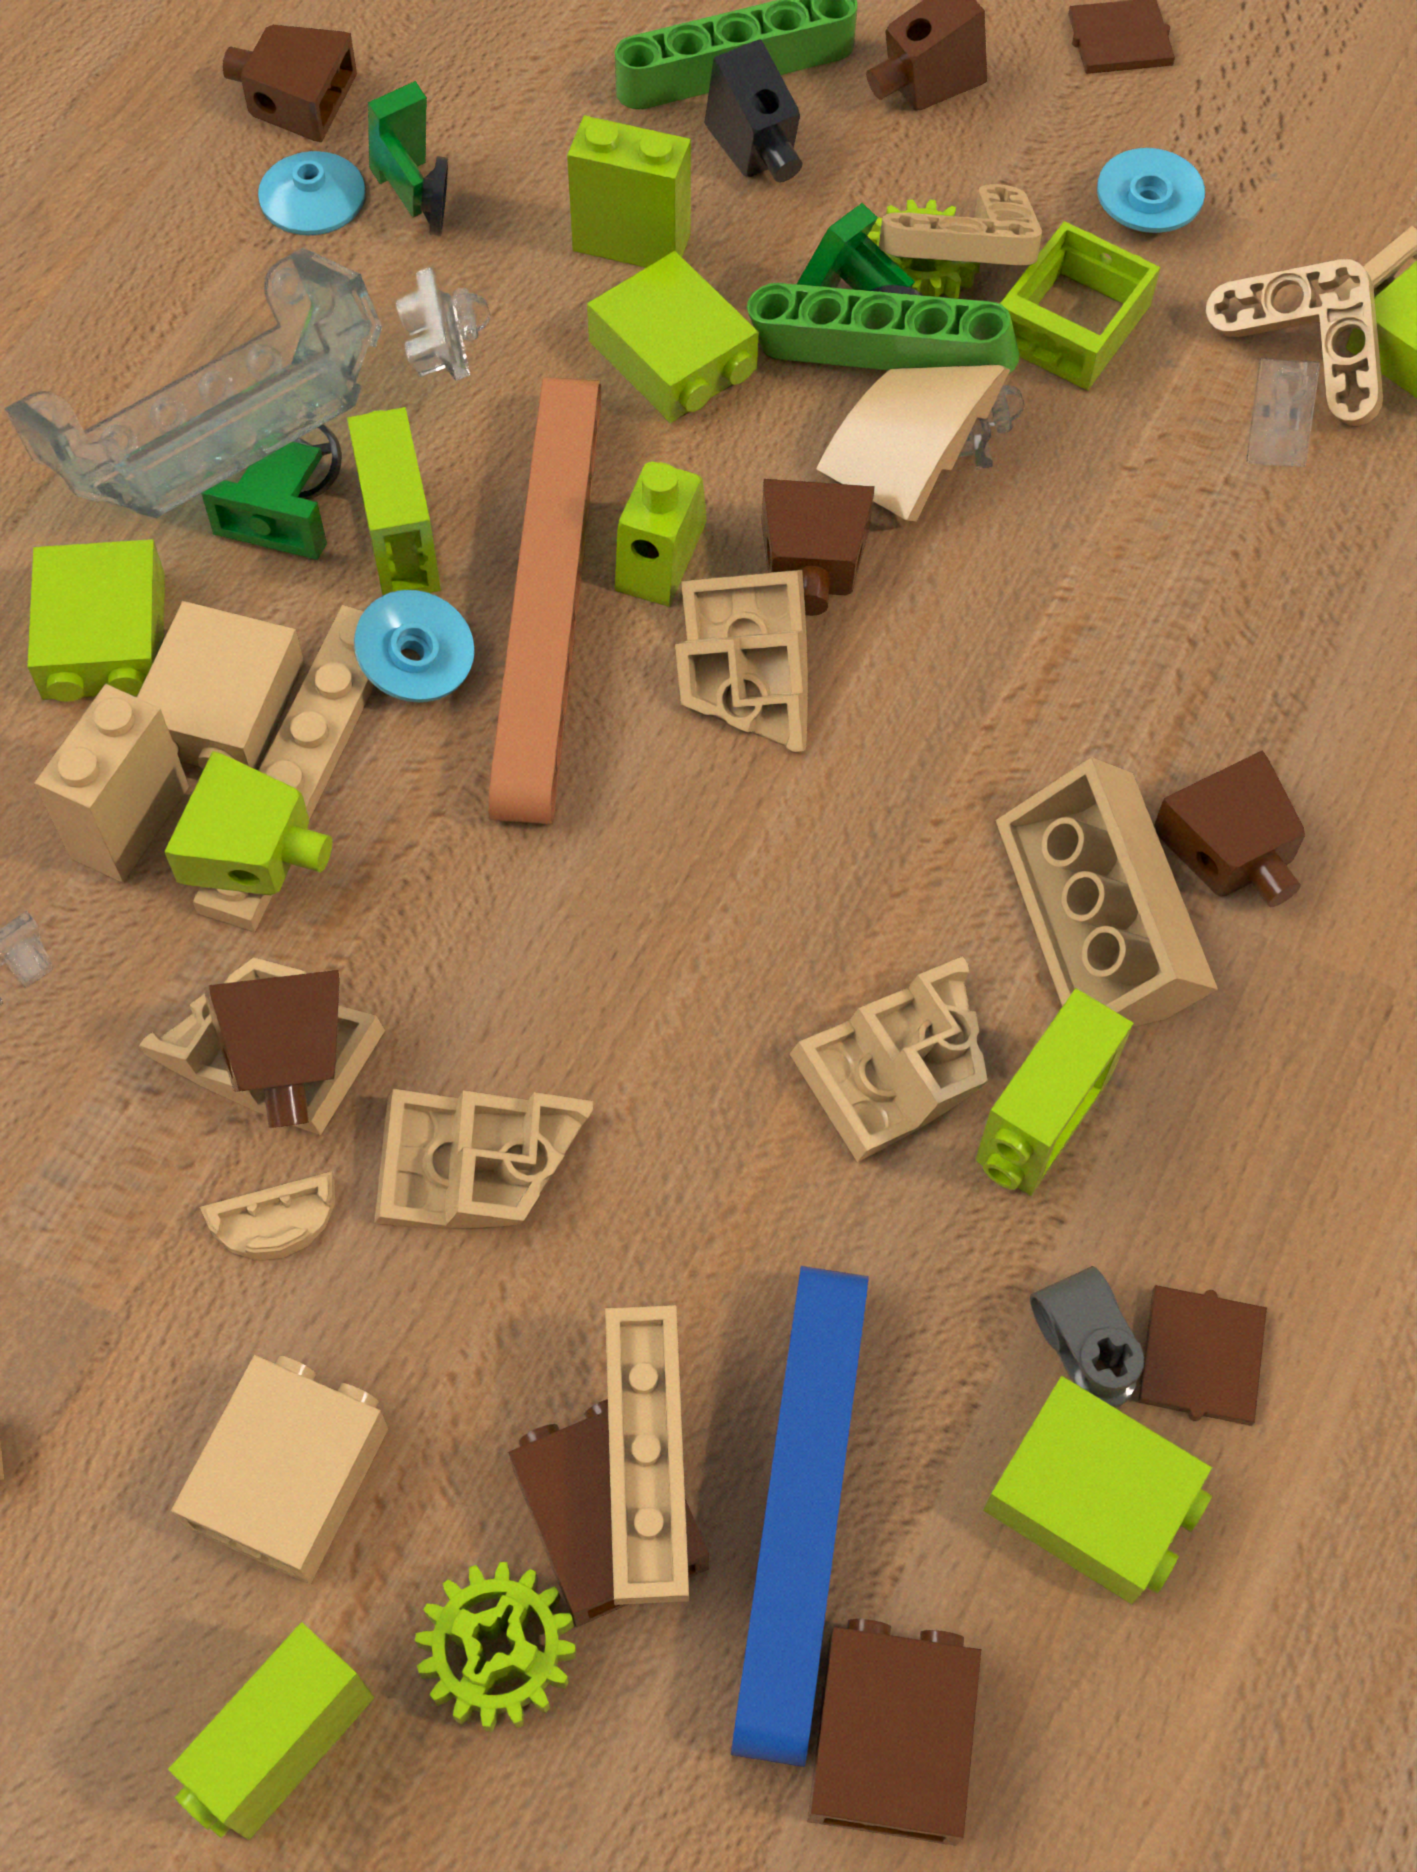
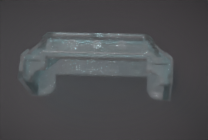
M301 248L279 260L269 269L264 281L265 297L277 322L276 326L84 431L69 403L53 392L39 391L32 393L4 409L31 460L51 468L65 480L69 490L75 495L96 502L102 500L130 508L142 515L158 518L356 406L362 389V385L356 381L368 346L376 348L382 330L381 322L361 274L305 248Z

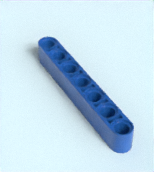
M806 1266L800 1267L731 1748L732 1756L805 1767L869 1276Z

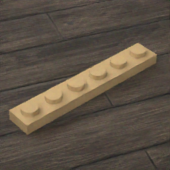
M344 605L341 606L259 769L260 772L286 783L302 793L309 819L375 686L361 670L354 650L355 630L364 611ZM200 887L193 900V904L197 914L255 932L273 895Z

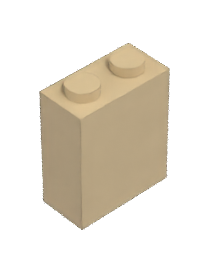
M186 601L181 602L137 698L161 708L180 762L199 766L204 770L212 751H215L258 770L304 665L296 629Z
M107 684L98 693L34 782L70 858L124 883L189 788L161 708Z
M254 1355L174 1503L171 1512L185 1528L311 1585L388 1431V1426L381 1410L376 1408L379 1403L378 1400L369 1393L346 1383H341L337 1391L315 1382L316 1373L309 1367L285 1356H279L274 1364Z

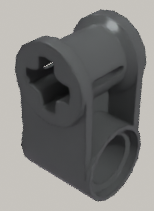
M1091 1266L1030 1295V1304L1036 1322L1047 1342L1057 1352L1073 1383L1114 1408L1120 1407L1127 1402L1134 1392L1136 1381L1143 1370L1144 1354L1140 1343L1136 1340L1120 1312L1116 1298L1103 1274L1096 1267ZM1098 1360H1102L1107 1368L1119 1366L1121 1368L1119 1377H1115L1110 1369H1103L1098 1372L1096 1369Z

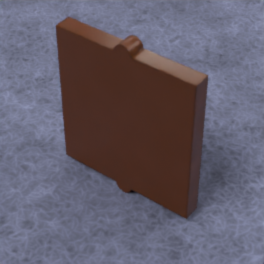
M1127 0L1069 7L1068 15L1074 32L1072 45L1079 49L1086 74L1173 66L1175 56L1169 40L1171 27L1168 24H1164L1157 0Z
M1155 1285L1152 1292L1138 1403L1186 1412L1193 1421H1198L1202 1416L1252 1426L1255 1423L1267 1307L1218 1298L1214 1290H1207L1203 1295Z

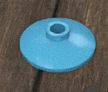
M1137 148L1122 152L1105 164L1098 178L1097 195L1103 209L1120 224L1142 232L1162 233L1179 229L1190 223L1198 215L1205 198V186L1196 168L1181 156L1162 149Z
M321 151L297 153L278 161L265 173L258 189L259 203L265 217L276 227L298 235H321L347 225L360 212L366 194L363 177L356 166L339 155Z
M401 590L381 596L365 609L355 630L354 650L361 670L378 689L400 700L429 702L451 694L464 682L474 659V640L467 622L451 604L427 592ZM412 649L419 654L421 660H410L404 657L401 651Z

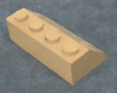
M1091 757L996 820L1062 1007L1074 989L1077 988L1134 1023L1133 1027L1167 1019L1218 990L1133 773Z

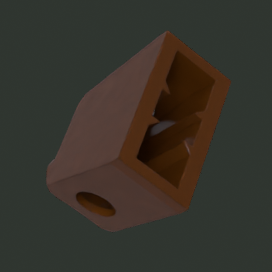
M922 0L888 25L885 31L888 59L866 71L868 84L879 100L899 90L911 106L918 110H923L986 83L985 10L976 0Z
M273 24L265 28L253 51L232 46L226 50L223 59V75L226 79L242 82L247 109L253 117L322 143L357 75L351 33Z
M764 479L761 524L768 573L802 570L805 615L815 616L826 612L829 595L846 596L853 592L870 529L875 486Z
M1263 750L1163 799L1154 824L1157 836L1216 895L1227 896L1252 883L1267 905L1275 907L1290 899L1300 889L1301 884L1287 865L1294 860L1305 837L1304 827Z
M339 970L214 984L204 988L207 1005L234 1092L264 1088L269 1128L309 1123L304 1083L334 1079L340 985Z

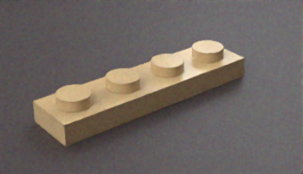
M676 1305L605 1308L614 1604L689 1601L677 1308Z

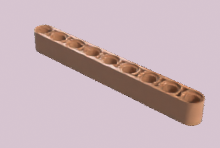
M543 377L490 776V820L553 824L600 424V380Z

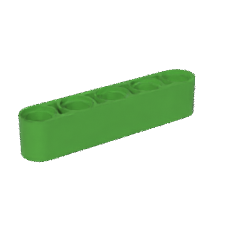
M776 0L624 38L617 44L615 49L617 99L628 108L647 109L709 93L714 57L758 39H761L780 75L842 60L853 52L858 8L857 0Z
M771 283L757 289L751 295L747 304V311L753 327L759 332L758 340L763 352L768 357L775 359L879 370L1001 365L1010 369L1009 374L1014 371L1019 363L1020 354L1011 316L1008 309L995 302Z

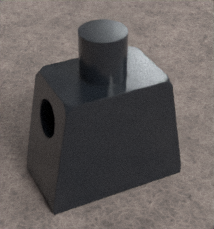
M758 39L714 57L704 123L744 176L752 177L769 170L776 182L790 180L801 170L803 165L794 150L800 113L762 40Z

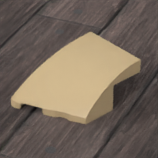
M1001 365L889 369L861 397L847 415L826 448L816 469L842 484L875 486L873 502L907 521L917 522L941 470H952L977 417L987 419L1010 369Z
M802 570L681 581L687 641L675 644L681 705L705 715L711 714L725 720L729 725L743 731L759 734L785 745L786 749L793 752L806 750L808 666Z
M963 956L918 974L908 988L858 1008L849 1021L799 1041L791 1051L790 1056L857 1162L924 1127L977 1092L988 1082L984 1056L977 1045L979 1026L976 1011L969 1010L965 986L969 967Z
M253 957L230 974L224 983L307 973L299 969ZM205 994L190 1004L192 1015L162 1037L152 1032L140 1043L139 1047L144 1054L161 1065L212 1092L267 1116L264 1088L234 1092ZM338 1005L334 1079L304 1083L309 1123L292 1126L319 1135L322 1134L385 1032L377 1016Z
M392 1089L387 1098L374 1223L429 1228H485L521 1224L537 1201L548 1179L553 1175L565 1156V1152L581 1126L593 1111V1101L535 1092L528 1100L470 1091H463L458 1098Z

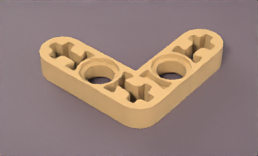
M989 184L979 187L975 218L917 213H890L884 215L881 224L879 248L888 254L908 258L1030 265L1037 262L1042 229L1027 194L1023 190L1008 185Z
M1339 259L1230 281L1218 286L1210 294L1206 304L1208 320L1221 334L1227 337H1243L1320 322L1326 398L1329 409L1340 422L1349 426L1367 424L1378 415L1382 407L1383 390L1374 288L1370 275L1359 262L1352 259ZM1344 275H1349L1354 283H1360L1359 287H1354L1350 290V299L1342 301L1336 292L1319 294L1322 306L1316 307L1317 297L1311 284L1313 280L1318 279V285L1322 290L1340 286L1341 277ZM1291 284L1302 287L1304 297L1300 307L1290 313H1280L1275 310L1274 298L1282 287ZM1262 291L1261 303L1266 317L1260 318V313L1255 307L1240 310L1237 313V321L1233 323L1225 315L1220 314L1222 310L1229 308L1230 299L1234 297L1242 305L1259 303L1256 292ZM1350 328L1362 330L1366 337L1362 351L1351 358L1338 356L1335 351V341L1338 335ZM1367 365L1369 366V370L1367 372L1359 370L1361 368L1366 367ZM1337 370L1356 371L1359 388L1363 393L1369 394V398L1360 401V410L1352 412L1347 404L1341 403L1342 398L1350 396V379L1345 373L1337 376Z

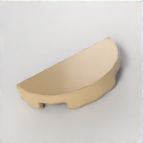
M1413 226L1409 227L1363 266L1371 277L1374 298L1396 279L1394 276L1403 264L1412 257L1417 260V229ZM1349 278L1333 292H1336L1341 300L1345 301L1350 299V290L1354 287H1359L1360 283H1354Z
M331 1171L200 1207L213 1237L232 1253L254 1260L281 1259L308 1247L326 1228L335 1206V1180Z

